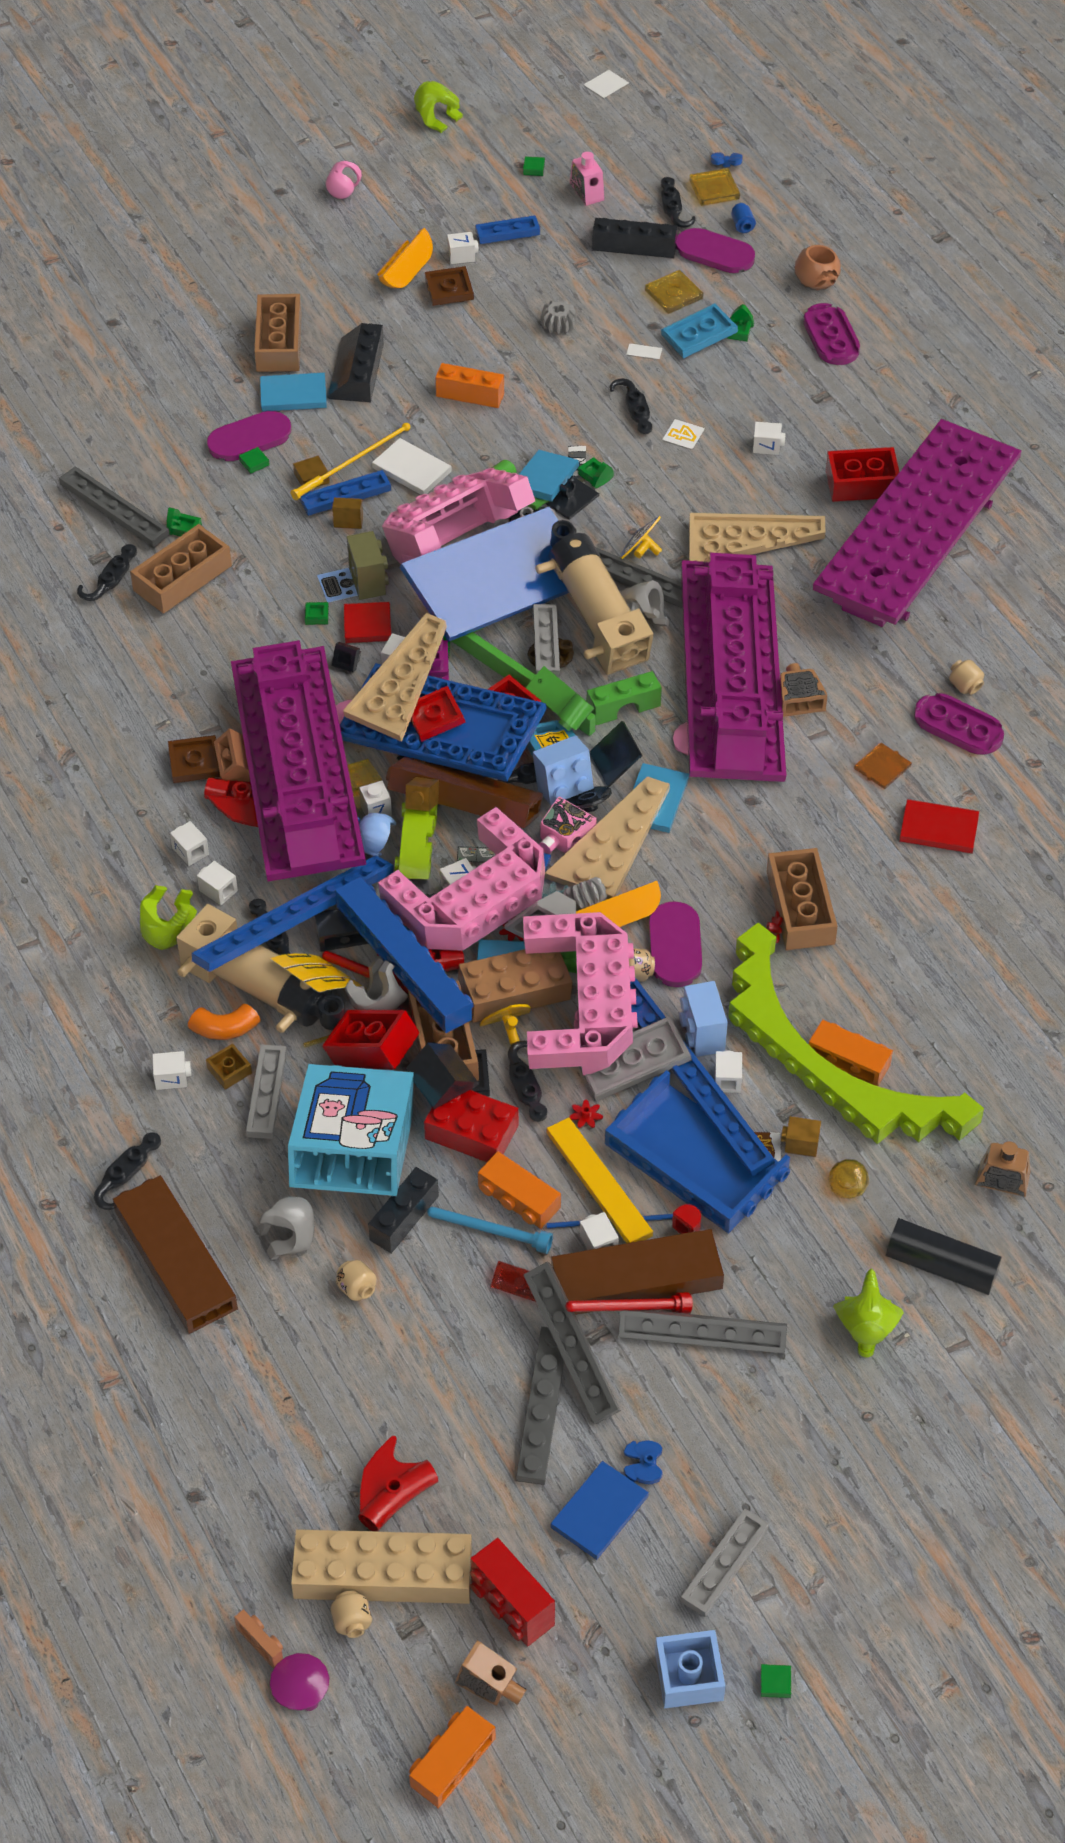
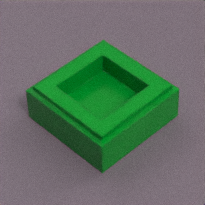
M525 156L523 175L543 176L545 157Z
M259 447L239 455V461L250 474L270 465L269 459Z
M305 602V625H328L329 603Z
M761 1664V1697L791 1698L790 1665Z

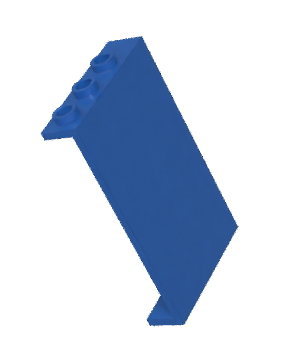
M667 1070L660 1077H654L649 1087L643 1093H638L634 1097L632 1104L626 1110L622 1109L617 1114L615 1121L605 1129L606 1146L682 1201L697 1207L703 1216L728 1234L745 1216L750 1217L755 1211L757 1204L762 1199L766 1200L771 1195L774 1186L778 1182L782 1183L785 1181L790 1173V1157L786 1154L780 1161L774 1159V1164L752 1177L698 1104L670 1085V1072Z

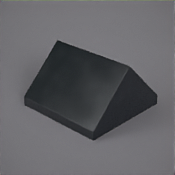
M427 1043L406 1068V1072H414L413 1082L433 1109L479 1085L477 1079L451 1044Z

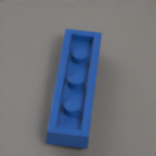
M380 470L308 492L300 497V502L309 516L332 509L334 497L365 499L391 491V483L384 471Z

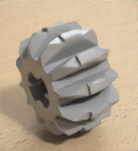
M559 299L557 302L550 301L549 304H545L541 313L544 329L549 330L550 333L557 332L558 335L560 332L567 333L568 330L573 329L577 320L574 306L568 304L567 301L560 302Z
M598 877L566 888L563 892V895L576 901V911L602 902L607 898L604 883L602 884L601 879Z

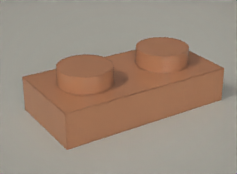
M243 1609L234 1616L237 1630L274 1669L276 1664L283 1659L282 1644L274 1635L269 1637L263 1631L264 1626L257 1616L252 1615L250 1617Z

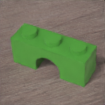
M653 671L587 690L586 701L594 707L591 713L596 716L595 726L616 720L619 709L628 703H634L639 713L660 707L662 687Z

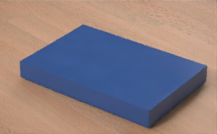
M602 1461L551 1522V1529L598 1560L645 1502L649 1492Z

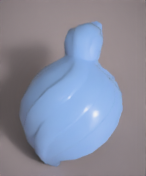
M370 813L359 822L363 848L366 854L371 856L382 855L380 851L388 840L390 825L397 824L391 816L381 813Z

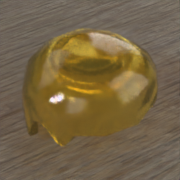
M844 1159L832 1167L828 1181L831 1190L841 1198L851 1199L864 1194L869 1185V1173L859 1161Z

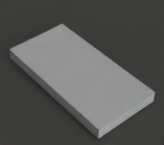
M671 1016L634 1031L633 1043L608 1068L592 1074H586L584 1077L595 1100L599 1101L657 1076L666 1070L668 1071L673 1066H680L689 1062L692 1058Z

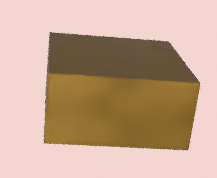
M319 455L293 463L294 475L301 486L316 476H322L328 472ZM329 477L324 479L323 483L319 486L329 484Z
M334 497L332 506L334 528L362 529V499Z
M233 1043L206 1059L207 1069L225 1090L252 1074L251 1064Z

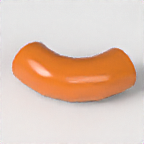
M245 1003L232 1013L225 1015L214 1014L201 1007L191 1015L188 1021V1028L208 1039L228 1040L244 1035L256 1027L261 1019L258 1013Z

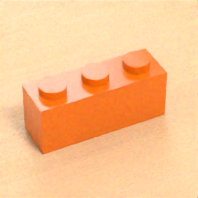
M441 363L435 377L436 397L499 408L504 396V374Z
M823 1019L809 1040V1045L830 1063L848 1074L875 1086H879L891 1066L893 1050Z
M499 1151L478 1171V1187L485 1195L493 1196L499 1200L507 1210H513L521 1215L522 1219L530 1225L534 1224L542 1229L561 1208L560 1192Z
M468 1706L461 1713L456 1712L451 1717L447 1725L448 1729L442 1736L437 1735L428 1747L429 1752L423 1759L418 1758L409 1770L410 1787L438 1809L496 1739L495 1726Z

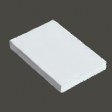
M401 438L372 462L373 469L377 471L383 470L386 476L420 495L427 494L452 472L451 465Z

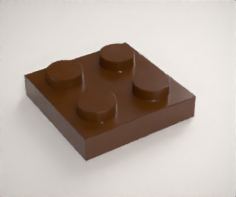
M466 266L425 272V281L433 306L474 300V292Z
M216 735L168 741L173 783L221 777L214 746Z

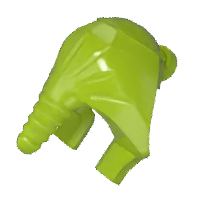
M426 81L417 88L414 95L415 109L420 113L427 127L440 133L448 128L447 125L435 118L434 105L437 102L447 105L446 114L456 122L463 118V114L458 110L460 108L459 98L446 86L436 81Z
M155 885L152 891L143 898L140 903V931L148 944L160 950L177 945L176 937L197 914V910L190 904V899L193 895L191 890H180L174 901L178 911L169 921L159 918L157 915V904L167 891L166 887Z
M872 1268L865 1275L866 1277L864 1278L859 1295L854 1297L845 1296L844 1301L833 1305L845 1328L849 1331L852 1338L858 1342V1353L862 1357H871L874 1354L876 1344L888 1336L904 1314L900 1307L893 1304L891 1300L881 1296L876 1273Z

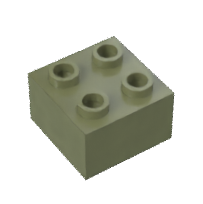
M374 531L347 536L349 570L359 600L386 595L385 585H389V579L384 569H388L386 556L381 555L383 550L380 539L376 540Z

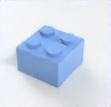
M576 735L533 751L538 791L543 793V797L550 805H553L559 796L563 799H568L594 789L589 749Z
M715 981L684 986V997H680L682 1012H679L681 1027H686L687 1030L685 1038L688 1047L692 1048L696 1057L716 1054V1051H725L728 1022Z
M715 1630L656 1637L655 1656L664 1709L724 1701L726 1686Z

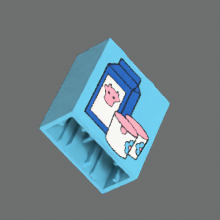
M308 1064L288 1144L289 1187L397 1196L413 1118L414 1072Z

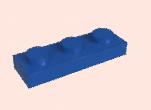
M536 215L476 224L475 232L479 243L485 244L540 235V226Z

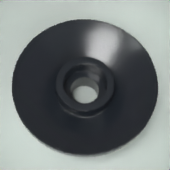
M596 786L594 789L565 800L580 809H584L585 812H592L598 809V804L611 796L612 791L611 788L606 786Z

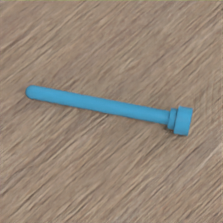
M430 1207L427 1210L428 1216L532 1244V1248H536V1251L548 1254L552 1245L553 1233L543 1230L533 1234L437 1207Z

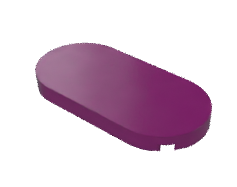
M690 228L682 231L677 236L676 250L685 259L728 273H739V270L743 269L746 271L754 265L755 251L746 242L702 228Z
M818 303L809 307L808 311L804 314L803 323L818 356L823 361L833 365H846L855 361L859 356L860 342L845 312L839 307L837 309L832 307V304Z
M265 411L212 431L207 439L208 451L214 458H223L225 461L239 460V455L257 447L261 451H265L288 440L292 431L291 422L286 415L276 411Z
M936 693L935 696H930L929 694L920 698L916 703L914 718L923 730L970 753L990 754L998 750L1003 743L1004 731L998 719L952 696L943 693Z
M676 901L663 903L651 914L649 923L651 956L655 959L653 975L657 979L662 980L663 984L670 987L688 986L693 983L694 979L700 976L702 971L700 919L698 913L685 903Z

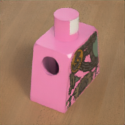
M583 152L580 158L572 161L570 184L586 206L604 201L603 172L594 160L592 152Z
M559 796L541 821L540 837L542 841L539 845L546 854H550L555 848L566 853L596 825V818Z

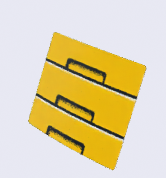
M295 953L270 958L317 992L345 988L349 980H352L356 986H362L317 955Z

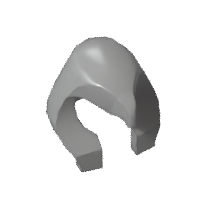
M654 580L642 582L620 592L631 611L640 609L641 613L645 614L647 618H652L654 624L669 626L670 621L664 617V596L658 582Z
M375 958L369 966L370 984L367 991H365L363 986L354 985L352 980L348 981L345 991L348 994L349 1001L356 1010H396L409 998L398 985L392 973L394 965L386 960L384 962L380 958Z
M284 1197L261 1216L259 1220L261 1236L268 1234L272 1224L286 1227L293 1231V1236L285 1241L277 1239L270 1243L267 1253L271 1260L278 1259L280 1255L303 1252L311 1247L315 1231L314 1212L306 1199L302 1197Z

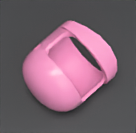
M348 161L335 163L326 180V189L329 194L337 199L348 198L353 193L354 187L361 180L362 173L360 168ZM345 167L351 168L357 175L355 183L342 173Z

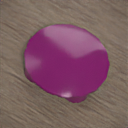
M304 1653L286 1656L276 1664L271 1673L270 1688L273 1699L290 1710L312 1711L318 1707L319 1702L327 1693L330 1677L326 1666L319 1658Z

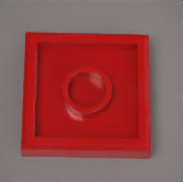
M390 602L344 604L345 643L388 641L391 636Z
M448 686L420 697L411 717V722L421 742L466 723Z

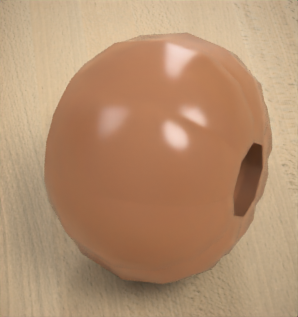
M812 245L803 249L795 261V274L801 284L814 290L827 289L834 285L841 272L840 259L832 249L823 245Z

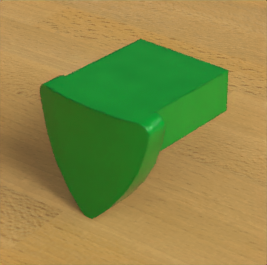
M742 304L730 316V319L738 326V332L727 337V339L748 342L751 328L754 327L755 323L750 310Z
M594 457L578 467V475L592 484L594 488L603 486L614 476L612 467L604 462H599Z
M168 508L166 522L169 535L181 537L196 525H202L201 518L182 514L175 508Z

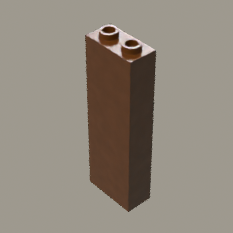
M406 756L390 766L386 774L388 790L406 794V784L415 777L439 780L438 804L483 816L497 807L521 828L527 827L539 816L543 793Z
M161 1175L154 1179H148L141 1185L131 1190L123 1191L113 1198L116 1215L189 1334L238 1310L235 1293Z
M712 1229L551 1256V1265L568 1301L671 1298L677 1292H689L692 1295L723 1289L724 1272ZM574 1312V1313H575V1315H578V1314H584V1313H590V1312Z

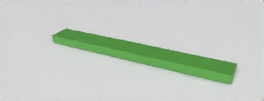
M474 632L451 641L502 677L512 676L525 688L536 676ZM590 713L578 729L591 736L595 732L596 716Z

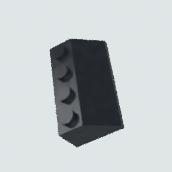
M595 218L592 231V251L674 258L679 227L678 225Z
M361 323L341 338L328 399L371 403L384 346L383 325Z

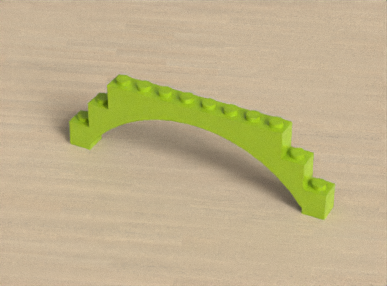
M758 922L737 938L735 954L743 963L733 970L732 986L740 995L729 1002L728 1018L731 1023L744 1030L753 1042H758L764 1047L772 1058H777L791 1074L797 1075L807 1088L817 1092L826 1104L837 1109L846 1121L852 1122L857 1126L865 1137L871 1138L878 1144L900 1126L907 1136H912L917 1142H920L941 1125L948 1134L955 1136L960 1141L981 1123L984 1108L965 1092L960 1096L934 1097L892 1091L858 1079L819 1055L792 1026L781 1008L775 993L771 977L770 955L775 952L776 936Z

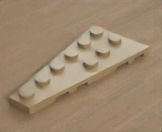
M690 513L689 561L705 562V558L709 559L710 552L751 555L825 539V516Z
M426 613L343 710L345 717L402 742L446 631L447 625L445 620Z
M646 777L545 872V879L571 887L598 877L601 879L602 884L604 883L607 895L606 900L617 896L670 790V784Z

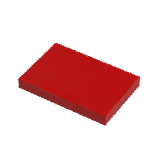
M907 799L899 842L973 854L980 811Z

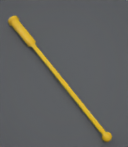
M403 423L402 427L326 474L318 475L297 489L291 490L292 498L294 500L300 499L301 496L321 485L324 479L401 432L409 431L410 424Z

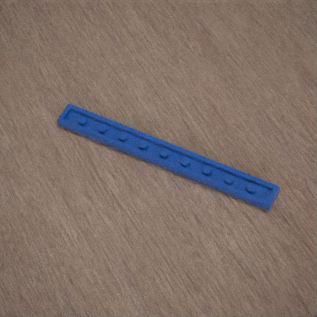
M375 855L366 860V865L352 867L192 952V962L210 972L335 905V889L359 877H362L367 884L372 885L391 875L394 865Z
M635 977V981L630 982V989H636V1005H631L632 1012H637V1025L641 1029L666 1017ZM685 1043L692 1060L680 1066H673L671 1070L753 1177L775 1163L773 1156Z

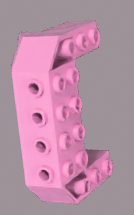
M488 468L469 475H458L447 485L436 486L433 492L417 496L415 498L416 501L398 506L396 511L389 514L382 528L392 555L401 564L440 549L442 545L486 522L494 523L499 519H506L518 513V510L535 502V498L527 476Z
M497 807L477 819L479 840L496 855L431 898H428L399 870L378 882L380 899H384L390 911L394 915H398L403 924L415 934L421 946H425L427 949L463 951L542 899L545 877L544 849Z
M601 912L523 916L526 954L576 951L580 1028L527 1031L529 1069L582 1066V1073L586 1075L608 1068L633 1043V1028H638L637 1012H632L631 1005H636V989H630V982L635 981L634 966H629V959H634L633 943H628L627 933Z

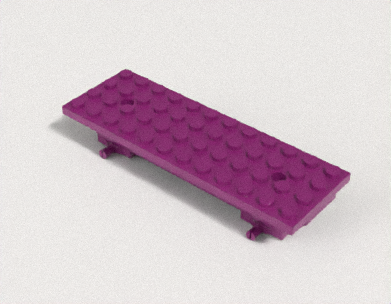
M940 419L815 580L813 590L833 598L834 603L842 606V611L880 627H883L886 622L896 625L900 619L907 621L910 616V612L906 611L981 509L983 507L987 509L992 507L993 500H989L1019 460L1022 450Z
M710 552L709 559L705 558V562L686 560L681 562L689 777L786 781L773 566L757 565L756 555Z
M300 640L252 648L253 658L231 661L267 882L366 865L324 646L301 649Z

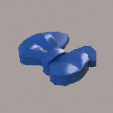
M717 152L711 155V163L714 165L722 164L723 167H730V164L734 166L742 164L743 157L739 153L724 156L723 153Z
M649 1440L641 1441L638 1444L636 1441L629 1443L624 1450L625 1456L640 1459V1463L625 1466L624 1472L626 1477L633 1482L637 1480L642 1484L658 1483L663 1476L662 1470L656 1465V1459L662 1455L661 1445Z

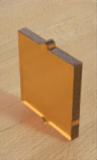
M880 743L854 765V769L866 776L868 781L872 780L883 789H886L910 768L912 763L899 755L898 751H893L883 743Z

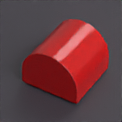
M685 1204L679 1206L673 1212L672 1228L677 1232L684 1234L700 1231L701 1212L697 1207Z

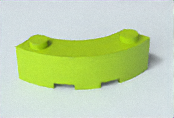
M405 802L402 803V817L404 819L400 857H395V871L399 870L406 878L429 879L431 877L433 844L428 842V839L433 837L435 832L438 804L430 811L406 809Z

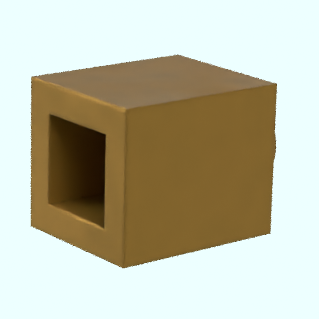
M415 777L407 783L405 808L430 811L438 804L439 780Z
M790 1116L788 1126H783L781 1142H786L785 1153L816 1157L821 1121Z

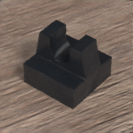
M337 642L331 666L350 672L356 671L357 663L360 661L361 656L360 648Z

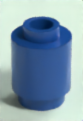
M738 203L732 208L731 217L737 231L740 233L752 231L756 221L750 207L744 203Z

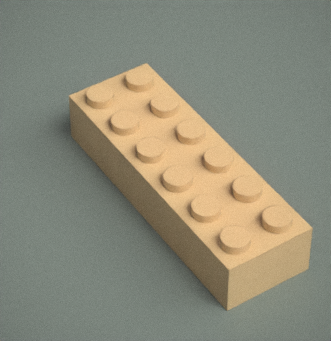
M296 1530L291 1582L293 1598L336 1600V1597L342 1592L356 1591L358 1594L364 1595L368 1601L470 1604L472 1535Z

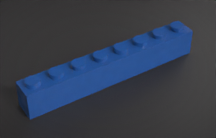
M359 877L335 889L336 904L339 910L381 959L395 966L392 970L393 973L445 1033L472 1020L473 1003L471 998L460 991L457 982L446 975L442 965L432 959L428 949L418 943L415 934L404 927L401 918L390 911L387 902L384 899L381 900L376 895V891L371 884H367L362 877Z

